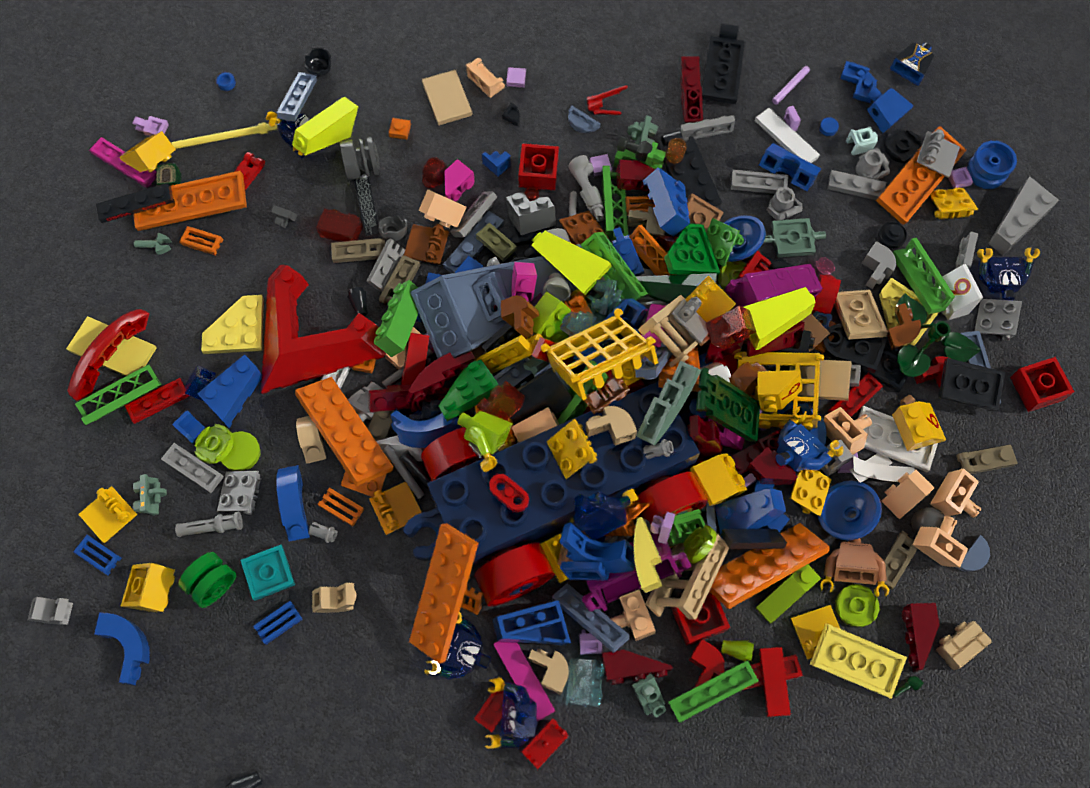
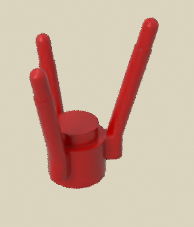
M625 85L599 95L587 97L588 110L593 111L594 115H621L620 111L600 110L603 107L602 99L618 94L620 91L627 89L628 86Z

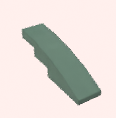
M679 362L672 380L667 378L659 398L654 397L636 435L637 437L653 445L658 443L689 396L701 372L700 369L685 362Z

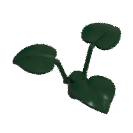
M903 294L897 302L896 307L906 303L907 308H911L913 313V319L911 320L916 321L920 319L921 329L930 328L928 331L930 340L920 351L913 345H906L899 350L897 362L905 376L917 377L929 369L931 360L923 352L933 342H940L942 340V345L946 346L944 348L945 356L962 362H967L981 351L966 336L957 332H950L949 324L944 321H939L936 324L932 322L931 324L922 325L927 320V311L922 304L910 298L907 294ZM895 312V318H896L897 322L899 323L898 318H897V315H896V312Z

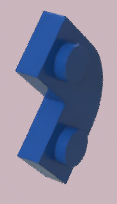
M846 61L840 79L857 84L853 95L854 99L870 103L872 99L868 96V93L876 87L877 79H874L871 73H869V68Z

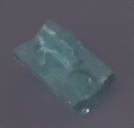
M597 280L595 290L604 292L603 300L593 298L591 309L606 316L610 314L612 301V309H615L619 306V302L622 303L625 300L620 298L622 290L616 289L615 292L616 280Z

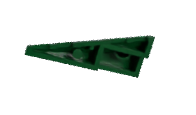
M717 273L636 276V278L649 294V297L669 304L680 295L686 299L707 276L716 283Z

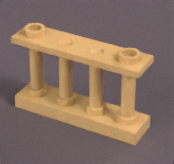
M682 295L661 309L638 329L643 336L649 331L652 334L655 333L676 357L668 364L670 367H673L676 363L679 364L680 361L685 362L689 358L687 354L698 344L702 346L710 339L708 335L713 331L711 329L704 340L699 343L690 337L683 325L675 321L671 313L683 299L686 301Z
M716 534V541L710 552L701 561L691 564V567L686 570L693 571L689 580H679L674 571L673 575L660 580L662 583L661 587L651 591L645 605L656 616L661 617L665 606L678 607L688 619L696 620L729 549L725 541L718 534ZM684 543L673 547L672 552L674 555H678L681 550L684 552ZM676 560L678 566L681 567L682 565L680 561ZM674 588L685 589L681 598H670Z

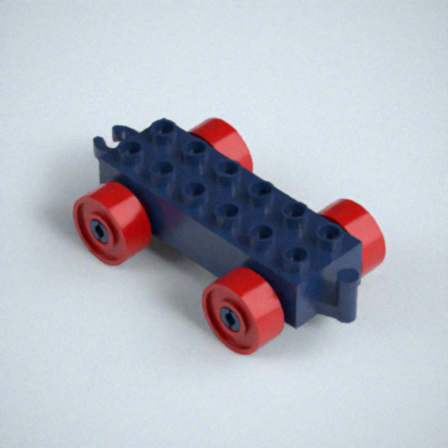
M612 370L605 372L609 376L608 380L614 377ZM640 379L628 386L630 390L626 392L627 395L619 401L614 400L609 404V406L622 408L630 415L637 433L654 397L659 398L663 389L658 387V381L646 386L643 379ZM694 398L690 401L687 413L677 414L670 427L658 441L660 443L663 439L672 442L674 451L668 457L662 455L647 459L646 455L649 453L644 454V446L652 444L637 436L633 440L614 445L609 430L590 436L587 441L591 442L590 447L597 453V461L592 464L588 462L567 479H565L547 441L573 419L502 451H496L494 454L490 453V455L496 458L497 465L487 472H484L480 466V462L485 459L484 456H480V459L468 446L470 441L464 438L466 428L462 427L451 431L429 444L421 454L422 461L432 481L427 483L436 509L415 515L409 519L403 530L407 537H414L419 530L428 527L435 531L436 539L429 546L416 547L413 551L416 559L423 561L432 559L440 525L445 523L477 541L478 547L471 570L482 566L476 571L474 576L487 605L493 607L522 597L554 577L555 573L541 544L532 542L562 529L564 524H573L581 520L580 516L584 514H595L601 511V509H606L624 499L622 494L630 489H634L636 494L640 493L637 496L638 500L633 502L649 503V506L636 517V520L642 517L644 520H648L650 525L653 522L654 515L665 519L667 512L673 513L676 516L697 509L701 510L708 503V499L694 473L686 472L695 465L700 454L696 444L688 434V424H690L689 416L698 415L704 420L706 412L696 411L697 398ZM588 406L583 415L574 419L583 426L582 429L585 435H587L585 430L586 422L591 417L597 415L602 417L603 412L593 414ZM497 474H504L525 490L529 496L527 508L522 512H514L498 500L490 491L489 484L492 477ZM503 484L497 486L498 490L505 488ZM583 494L587 497L585 500H590L593 506L599 507L587 506L575 498L577 495ZM595 494L597 496L599 505L590 499L591 495ZM516 498L513 502L518 505L522 500Z

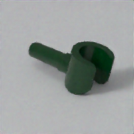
M911 676L901 688L894 692L893 696L895 698L910 687L917 691L923 685V681L916 676Z

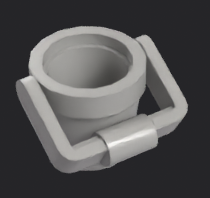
M878 148L869 150L861 155L856 165V173L861 177L878 180L890 173L889 162ZM881 166L884 167L885 171L879 173Z
M788 187L778 189L776 194L772 196L769 207H767V212L776 220H783L802 211V203L795 198L793 190Z

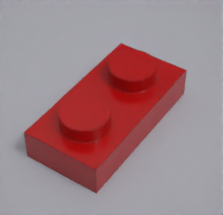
M504 690L491 693L474 720L490 732H493L518 694Z

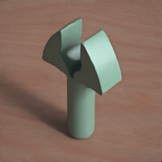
M158 233L155 240H135L134 246L136 248H155L157 255H161L171 250L169 245L161 244L172 242L166 235Z

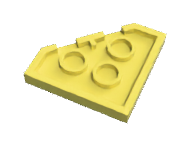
M893 278L888 281L879 294L888 329L899 326L895 318V308L903 294H907L910 298L922 304L913 291ZM927 313V320L922 325L931 324L938 313ZM927 328L921 329L919 335L909 345L915 346Z
M262 295L242 296L202 333V353L262 351L264 297Z

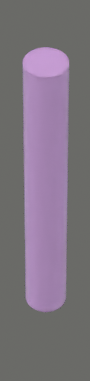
M804 66L772 99L775 105L810 71L809 67Z

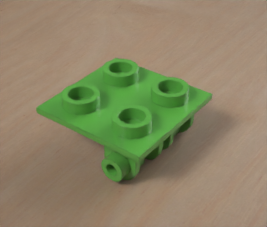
M712 218L706 233L716 262L725 267L733 246L741 245L744 238L739 234L740 230Z

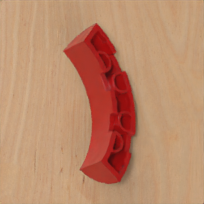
M142 309L132 310L113 321L98 334L81 356L72 374L67 391L73 399L78 401L92 395L95 383L100 375L98 369L117 351V346L123 339L128 340L146 329L150 313Z

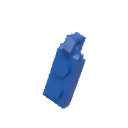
M620 227L613 229L616 240L612 241L614 248L635 276L645 274L629 235L624 236Z

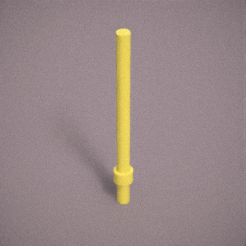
M266 122L259 123L258 126L175 141L172 142V145L175 149L257 133L262 135L267 134L268 131L282 129L281 123H276L274 127H271Z

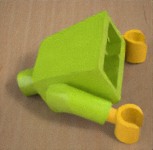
M479 411L473 417L462 413L459 417L457 424L466 428L464 438L477 445L481 456L483 455L485 458L480 462L482 470L484 472L491 470L497 465V460L490 453L494 454L497 450L502 451L512 446L511 441L507 437L513 423L483 411Z

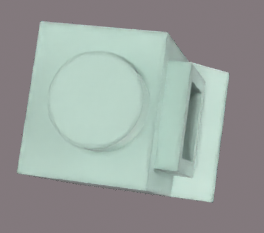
M871 127L856 131L851 129L846 142L847 144L855 143L851 152L852 156L874 149L878 136L876 132H872Z

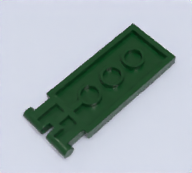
M700 368L698 387L701 391L697 393L696 411H705L706 416L749 442H757L760 414L759 401L722 377L710 375L708 368Z

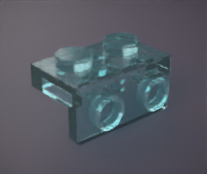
M570 659L566 704L600 707V701L602 700L601 683L604 676L602 662L593 659Z

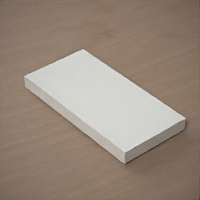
M862 406L858 418L863 414H867L868 416L865 419L870 417L872 421L871 426L863 429L868 434L864 446L865 449L919 470L930 471L938 443L907 451L894 418Z

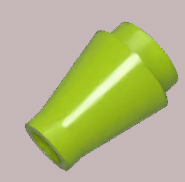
M723 640L721 653L744 662L746 660L752 661L754 643H749V640Z

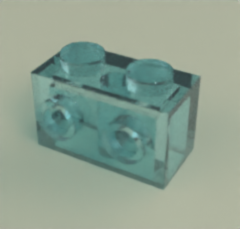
M570 311L563 318V324L560 329L569 336H573L599 322L596 321L597 317L590 312Z

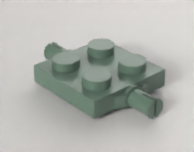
M809 218L772 221V235L765 236L763 243H773L777 258L814 255L816 252L815 240L826 239V232H814Z

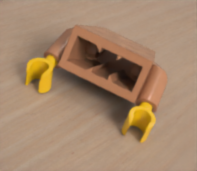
M860 538L848 540V542H842L840 549H835L827 557L824 570L826 577L821 582L822 591L825 583L831 585L830 593L833 591L834 584L831 580L834 577V581L876 585L878 581V586L874 589V595L879 597V588L884 590L885 597L889 594V588L884 584V581H886L885 562L873 551L872 545L861 543Z

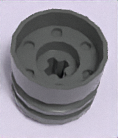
M372 136L367 137L368 146H364L363 138H359V147L357 148L353 140L340 142L348 181L360 179V170H364L367 177H370L369 168H373L375 176L379 175V155Z

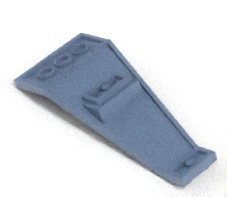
M543 256L514 261L534 263L537 279L533 299L539 293L542 294L543 286L550 274L560 273ZM514 262L442 275L411 291L437 358L448 353L457 358L484 344L507 323L501 318V301L511 297ZM564 277V279L567 281L570 287L571 292L577 290V288L567 278ZM487 287L490 288L489 294L486 291ZM495 305H496L497 308H498V310H497L496 312H495V310H494V306H495Z

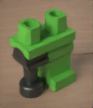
M621 136L613 166L617 167L619 160H637L654 169L658 167L662 169L666 152L657 149L658 143L653 142L651 145L647 141H642L638 145L628 142V138Z

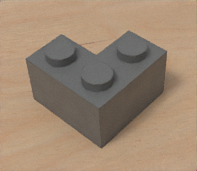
M523 192L506 197L508 217L521 235L556 225L555 206L548 196L540 197L534 201H529Z

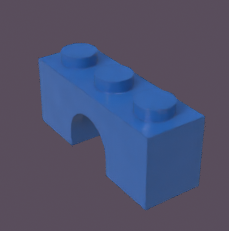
M774 143L766 149L759 163L760 167L774 174L778 171L787 173L792 177L791 183L805 191H808L814 184L821 168Z

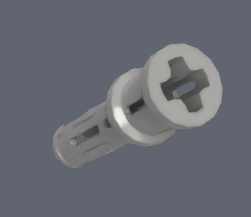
M237 511L232 515L223 516L219 514L213 519L178 523L175 526L176 535L181 537L211 531L224 533L225 530H242V516Z

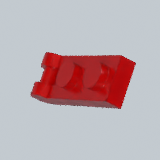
M250 152L244 155L243 161L234 171L242 172L245 190L265 165V160L260 157L256 158Z

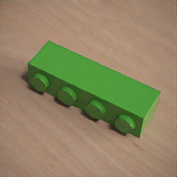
M410 280L403 284L399 283L394 288V295L387 304V312L382 316V324L375 333L377 336L374 344L390 357L404 351L419 313L411 295V291L418 287Z

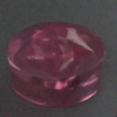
M821 257L816 262L817 269L824 275H831L835 270L834 264L825 257Z

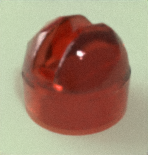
M528 187L525 190L524 194L529 201L539 198V191L536 187Z

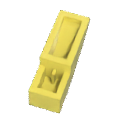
M640 517L637 518L635 528L634 559L641 587L647 593L662 586L654 565L661 563L662 560L646 522Z

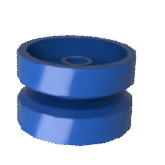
M988 141L978 147L974 156L968 162L967 170L975 185L984 189H995L1000 187L1015 169L1017 157L1013 149L1007 144L1000 141Z

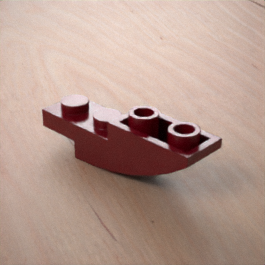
M681 56L680 86L684 122L703 121L702 87H700L699 56Z
M472 352L457 358L448 353L428 365L412 383L406 397L407 404L413 401L418 402L431 393L437 394L440 392L445 380L452 379L456 374L461 373L471 362H474L475 357Z
M387 385V389L369 390L368 409L370 412L410 409L412 412L422 411L423 402L433 399L443 400L449 388H442L437 394L431 393L418 402L413 401L407 404L406 397L411 385Z
M698 415L689 416L688 434L695 440L698 450L709 459L720 455V430L717 423L713 420L704 421Z
M781 429L758 440L756 444L730 456L735 462L738 474L746 475L750 473L746 468L767 447L770 450H777L779 446L777 440Z

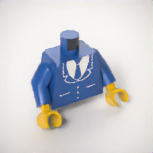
M796 407L794 409V418L792 420L789 419L780 431L777 440L779 446L776 450L778 453L776 461L780 466L788 464L797 472L804 469L820 470L832 460V456H841L843 454V446L839 449H834L839 445V441L834 440L830 444L831 450L829 451L802 424L797 425L798 422L806 419V411L802 416H798L797 413L800 411V407Z

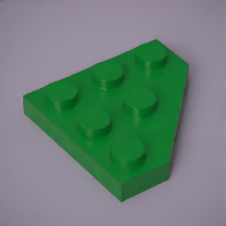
M689 224L686 226L664 256L669 274L717 273L718 275L720 273L704 225Z
M480 359L471 362L462 370L439 404V408L446 421H449L502 390Z

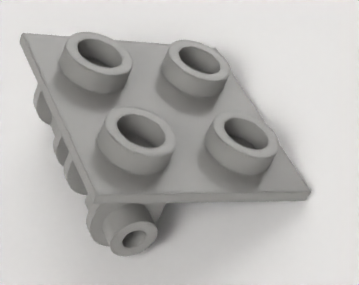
M937 129L933 133L927 131L916 162L949 178L960 147L943 139L944 134L941 129Z
M692 297L688 302L683 299L671 314L678 324L686 328L692 339L701 343L711 330V327L696 312L701 306V300L698 297Z
M981 299L975 331H980L982 334H997L1002 337V340L1009 341L1010 338L1016 336L1022 301Z
M259 471L226 472L217 511H244V514L252 515V511H255L256 503L253 499L258 498L254 493H259L257 489H259L261 482L260 474H258Z

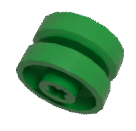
M208 552L195 560L185 570L178 586L186 594H192V600L199 607L204 608L213 604L224 595L233 584L236 573L227 564L223 565V560L216 553Z

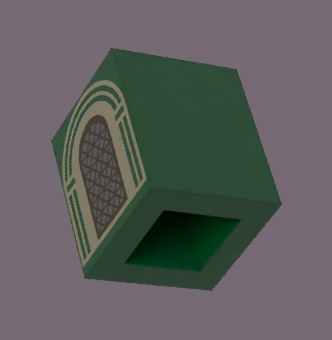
M176 164L157 165V186L168 183L170 186L181 184V172Z

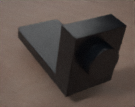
M803 330L799 349L785 348L772 352L809 353V350L814 348L815 337H812L811 331Z

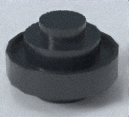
M887 222L880 228L878 239L885 247L897 249L906 241L907 231L903 225L897 222Z

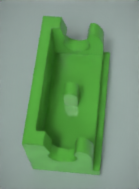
M699 509L675 516L667 540L670 547L684 543L687 537L697 529L696 524H699L702 529L704 528L705 522L700 515L701 511Z

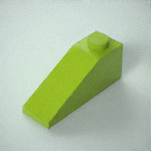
M807 564L792 574L760 603L756 609L771 624L814 586L821 577Z

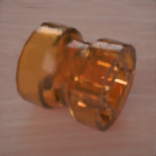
M674 138L669 142L666 150V158L669 162L679 163L683 160L687 149L686 142L683 139Z

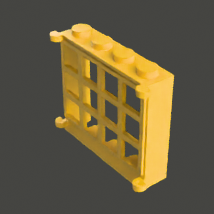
M619 308L614 311L613 317L557 344L549 346L545 343L541 346L542 352L546 351L550 366L582 400L587 399L582 383L592 379L597 388H602L604 386L602 373L612 370V374L617 379H620L623 376L621 364L630 360L631 365L635 369L641 368V354L654 365L658 364L655 346L652 345L656 340L651 336L647 339L643 338L620 317L623 311ZM620 333L625 338L620 340L616 335ZM609 338L615 342L604 348L598 345V343ZM629 341L634 347L629 348L624 343ZM592 346L597 350L586 357L580 353ZM618 346L624 350V352L614 357L607 353ZM574 355L580 359L567 366L563 362V360ZM600 355L606 359L595 366L589 362V360ZM583 363L589 368L579 374H574L571 369Z
M738 352L734 355V359H738V368L746 362H749L751 365L756 362L760 365H776V371H780V366H795V370H800V366H815V379H802V384H814V397H798L797 395L792 400L793 414H777V411L773 412V414L760 413L759 427L763 429L779 427L782 429L789 419L792 420L794 418V409L798 407L799 401L813 402V415H806V419L798 422L797 425L802 424L807 430L817 428L818 421H821V416L818 415L820 364L821 361H824V355L820 353L767 352L751 357L746 356L747 352ZM758 386L755 387V395H751L757 401H759Z

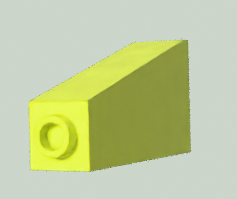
M346 97L341 98L298 127L294 133L292 146L304 155H308L350 138L358 106Z
M547 231L539 232L532 240L534 242L532 247L584 295L612 267L609 261Z
M804 287L741 307L738 320L755 350H759L809 316L814 308L815 298Z

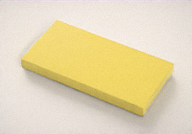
M87 316L66 349L81 357L91 342L108 325ZM134 336L128 340L123 339L117 346V351L102 366L121 375L128 376L146 366L157 347Z
M826 623L810 664L892 699L907 657Z

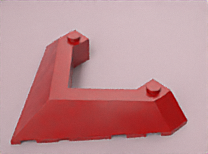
M279 265L268 278L261 393L264 394L270 392L271 389L284 388L297 384L299 381H307L331 374L344 367L350 368L364 364V361L374 358L375 360L383 358L386 353L374 344L377 336L375 333L379 327L358 313L345 329L298 338L297 298L309 284L300 273L288 265Z

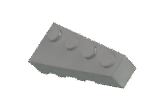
M1029 176L1018 191L988 244L1003 256L1049 213L1059 200Z

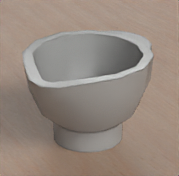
M560 273L550 274L543 286L542 295L547 291L563 303L564 301H570L571 290L564 276Z

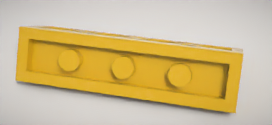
M537 333L525 339L520 335L478 357L475 361L481 359L491 374L532 355L539 338L543 336Z

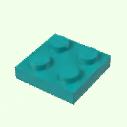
M282 545L241 560L254 601L295 585Z

